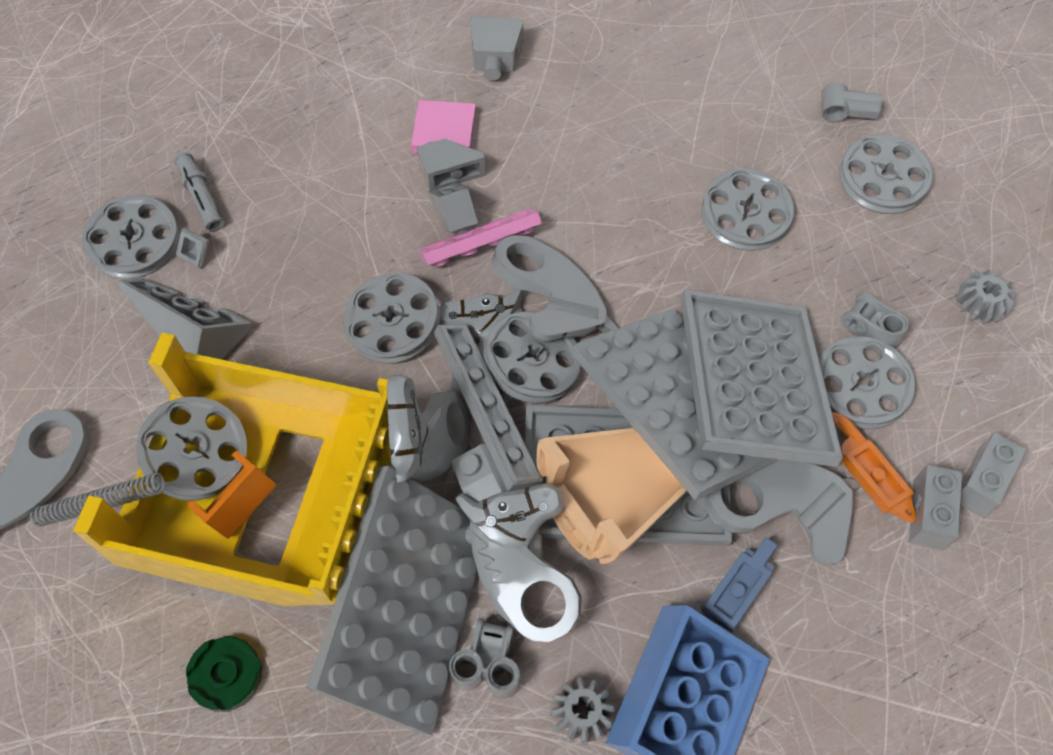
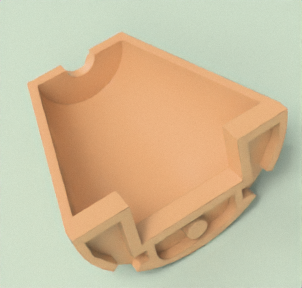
M634 428L547 437L538 442L537 470L541 478L545 476L546 484L552 483L559 487L564 495L565 507L561 513L553 517L555 523L568 542L581 555L589 560L598 558L600 564H607L620 558L687 492Z

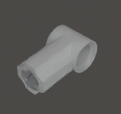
M831 83L823 88L822 116L825 120L839 122L847 116L878 119L882 104V94L848 91L847 86L842 83Z

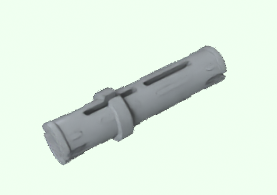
M189 152L180 153L175 157L174 162L182 175V185L190 192L206 230L215 232L222 229L225 222L206 186L207 180L204 173L199 171L192 154Z

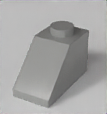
M447 139L417 146L419 166L429 190L454 182L459 184L486 176L485 157L482 152Z
M454 182L428 191L442 227L447 232H453L454 235L463 234L471 230V225L478 224L467 187Z

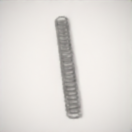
M154 473L153 475L150 474L97 489L96 491L93 490L71 498L44 504L30 511V520L34 525L42 527L78 517L88 495L94 497L98 495L99 498H102V493L105 501L111 507L159 495L164 490L165 481L161 474ZM156 476L160 477V479H161V481H162V487H161L160 490H159V480L157 479ZM148 480H149L150 483H151V489H150V487H149V485H148ZM143 482L146 485V491L143 488ZM138 484L140 485L141 492L138 490ZM132 485H134L136 493L133 492ZM127 486L130 488V495L128 494ZM122 488H124L125 497L123 496ZM112 491L114 492L115 500L113 499ZM106 492L109 493L110 501L108 500ZM42 510H44L46 519L42 516ZM38 511H39V516H40L41 520H39V518H38V516H37V512H38ZM33 512H34V516H35V519H36L37 522H35L34 519H33V516H32V515H33Z

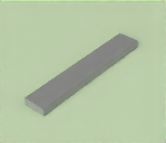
M438 325L434 334L507 491L540 485L543 480L467 325Z

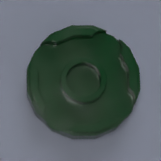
M223 636L204 642L192 654L186 667L189 695L201 707L214 712H230L245 705L255 695L261 682L262 664L258 653L245 640L235 636Z

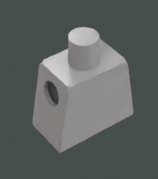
M471 16L474 68L484 71V76L489 80L499 79L501 72L514 71L523 44V19Z

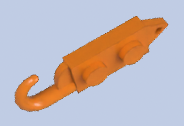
M832 412L834 424L847 436V439L840 447L843 457L841 462L883 514L889 512L909 523H913L916 520L911 498L914 494L913 490L870 439L866 440L850 419L840 413Z

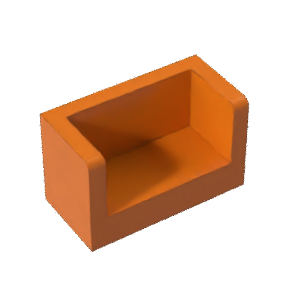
M237 450L231 456L240 462L244 468L205 510L192 499L187 504L199 518L227 539L235 533L277 486L276 483Z

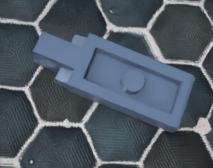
M765 537L755 553L749 548L745 552L742 551L701 611L732 632L773 573L772 569L774 566L767 562V560L778 545Z

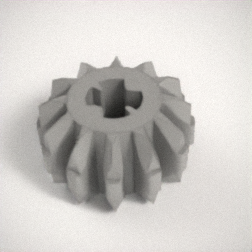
M990 269L983 273L976 270L960 285V292L956 300L962 304L960 312H969L971 314L970 321L977 317L980 318L983 325L990 320L995 323L1000 321L1013 309L1016 292L1010 289L1012 282H1004L1002 280V273L993 276Z
M578 677L576 680V690L573 689L570 683L564 682L562 688L566 696L560 693L553 695V701L561 707L552 708L550 716L553 718H563L555 725V730L561 732L568 727L570 730L566 740L570 743L574 740L576 733H581L582 745H587L589 742L588 732H591L594 738L599 741L603 738V733L599 726L610 729L613 724L604 715L614 713L615 706L612 704H602L608 699L610 693L608 690H603L596 694L595 691L598 686V681L593 680L589 689L584 688L583 678ZM578 703H585V709L591 708L592 711L588 712L587 719H579V713L574 715L573 711L577 709Z

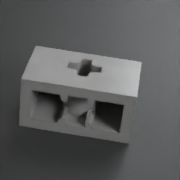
M994 432L978 449L962 480L960 505L982 518L986 517L1000 504L1027 450Z
M927 464L913 481L914 494L912 495V502L916 520L910 523L908 543L944 550L958 538L962 485L961 471Z

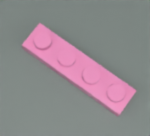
M529 208L473 228L466 233L454 235L418 248L421 260L425 264L437 267L450 261L449 257L458 254L460 256L474 254L478 251L477 247L482 245H498L501 239L512 234L525 235L534 231L533 227L542 224L539 212Z

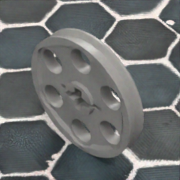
M887 134L869 135L854 142L846 151L839 171L841 184L851 199L866 209L885 214L902 213L916 207L923 200L932 183V168L925 154L911 142ZM864 148H873L878 152V155H868ZM893 152H904L908 158L899 159L893 154ZM858 166L863 170V173L854 174L848 167ZM917 173L923 180L913 181L908 174ZM872 188L878 193V196H867L863 189ZM897 191L903 192L907 195L908 200H899L893 193Z
M734 169L716 177L706 189L701 208L704 224L717 240L729 247L745 251L762 250L778 243L787 233L794 215L793 200L786 187L773 176L755 169ZM737 180L747 183L748 188L738 189L733 185V182ZM765 189L772 190L777 197L773 199L766 198L761 191ZM720 195L727 202L721 205L716 204L711 200V197ZM752 198L751 210L743 221L744 208L748 205L749 199ZM770 214H778L783 217L784 222L774 223L768 216ZM728 220L733 224V228L722 229L718 225V221ZM756 229L761 232L763 237L760 239L750 238L747 231Z
M130 195L114 199L94 212L83 232V246L93 265L102 273L119 279H134L154 273L172 258L178 247L180 232L171 210L164 203L148 196ZM145 210H156L152 217L141 218V214ZM115 212H125L122 219L117 221L110 220V217ZM132 227H133V229H134V231H135L136 234L132 236V239L130 240V243H131V246H130V244H129V242H128L127 239L131 237V234H133V230H132ZM163 229L170 230V234L166 238H155V234ZM100 234L108 235V239L101 244L93 243L96 236ZM150 252L154 254L149 262H138V258L143 253ZM111 256H122V260L118 264H107Z
M405 273L383 274L367 281L352 295L344 313L345 332L354 348L365 358L386 364L406 361L422 352L435 337L434 332L440 323L439 305L430 287L421 279ZM393 285H404V290L399 295L393 296L389 294V290ZM369 297L376 299L374 306L371 308H360L364 299ZM426 298L429 300L428 305L424 309L416 310L413 308V304L417 299ZM392 313H396L398 317H393L392 322H388L386 318H391ZM363 325L371 327V331L367 336L362 338L355 336L359 327ZM415 326L425 328L423 335L418 338H410L408 336L409 331ZM394 340L395 347L391 351L385 353L380 351V345L384 341Z
M518 312L510 314L493 326L484 345L483 360L495 384L509 396L528 403H546L560 398L568 392L580 372L581 365L571 354L573 345L576 344L575 339L569 337L548 342L539 341L533 337L529 329V321L536 313ZM512 325L519 326L524 330L525 335L515 336L510 332L509 327ZM496 346L505 348L509 353V357L500 358L496 356L492 348ZM529 353L530 356H537V361L533 357H526L527 354ZM564 356L568 358L571 362V367L560 366L556 361V357ZM508 374H520L524 379V384H513L509 380ZM544 377L550 378L555 382L556 388L553 390L544 388L540 379Z
M865 336L847 337L831 344L819 358L823 380L836 381L840 386V391L836 393L826 390L831 412L845 415L858 429H878L894 423L904 414L913 400L915 378L912 369L903 355L887 343ZM863 351H875L879 355L880 360L876 362L867 360L864 357ZM843 354L848 359L849 364L845 366L837 365L832 360V355ZM896 372L900 374L903 378V384L891 383L887 378V373ZM872 374H874L871 380L869 381V384H863L862 386L859 385L857 389L854 390L858 383V380L862 381L865 378L868 379ZM879 400H891L895 404L896 410L893 412L883 410L879 405ZM847 404H859L863 408L864 414L862 416L852 415L847 409Z
M181 397L159 406L143 423L137 439L138 462L144 476L158 473L162 467L167 465L174 466L179 470V476L176 480L165 482L163 494L180 500L206 499L222 492L243 468V465L236 459L232 461L222 460L218 455L219 449L225 445H231L246 458L247 439L240 420L223 404L204 397ZM185 410L189 412L191 419L184 425H177L170 419L174 411ZM219 415L225 419L226 425L221 430H212L207 427L206 420L210 416ZM159 434L166 438L167 444L161 450H151L146 445L147 439L152 435ZM198 442L200 452L192 451L187 454L185 443L193 445ZM201 471H210L214 474L216 480L209 487H200L196 484L194 478ZM156 476L157 479L159 480V490H160L161 487H162V481H161V479H160L158 476Z

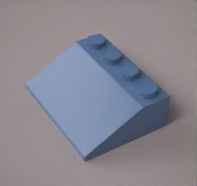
M688 605L662 606L605 743L624 755H735L770 659Z

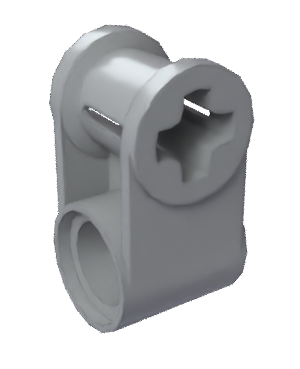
M860 293L855 299L853 308L841 316V323L849 332L858 336L878 339L895 349L899 346L909 326L908 319L904 314L887 306L868 293Z

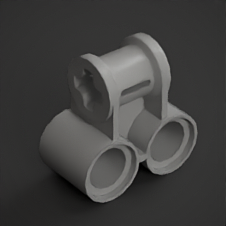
M478 618L473 635L472 650L463 649L456 652L449 662L451 678L457 688L463 691H471L476 689L482 683V680H486L489 691L497 698L507 699L517 692L520 686V671L517 664L508 658L514 634V627L511 624L507 627L485 623L484 619ZM463 663H472L477 667V671L470 678H462L457 674L458 667ZM506 670L513 675V681L507 686L495 684L493 677L498 671Z

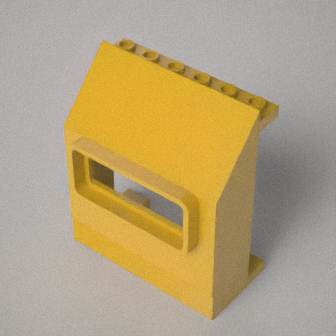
M162 332L148 364L171 394L168 401L181 397L196 396L215 400L229 408L237 416L244 428L247 439L246 459L264 474L281 433L288 432L324 440L281 562L275 566L235 556L248 518L227 539L207 525L187 506L190 500L175 499L163 493L123 504L119 514L103 498L88 495L73 532L118 567L121 566L280 606L334 605L378 468L390 466L391 464L387 401L388 379H378L377 386L380 392L378 393L185 352L175 335ZM180 409L174 411L170 419L177 425H184L189 422L191 415L189 412ZM213 415L206 420V425L209 429L221 430L225 427L226 421L219 415ZM153 435L148 448L151 450H161L166 446L167 440L162 435ZM198 442L193 445L185 443L187 454L192 451L200 452ZM225 445L219 449L218 455L222 460L232 461L235 458L231 455L237 449L234 446ZM170 465L162 467L158 472L162 475L165 482H172L179 476V470ZM140 467L135 476V479L144 476ZM201 471L194 478V481L200 487H209L216 480L214 474L210 471ZM143 482V488L146 491V485ZM138 484V490L141 492L140 485ZM132 485L133 492L136 493L135 487ZM220 493L206 499L193 501L206 510Z

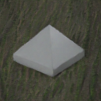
M185 227L181 228L176 256L201 269L204 266L209 240Z

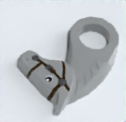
M403 375L391 376L387 382L391 462L396 469L397 482H403L409 478L414 481L438 478L453 468L451 460L466 453L469 445L470 425L467 409L462 397L455 391L432 394L422 415L416 400L414 381ZM447 416L449 420L450 433H448L447 429Z
M552 483L540 484L498 493L479 502L469 499L462 493L455 498L470 520L472 553L478 574L499 614L519 633L532 641L552 642L570 633L581 616L582 596L571 577L544 561L529 548L538 528L546 520L557 516L564 510L565 501L561 489ZM541 581L551 582L558 586L563 592L566 601L565 613L562 619L551 627H542L532 622L527 616L524 607L525 596L529 588Z

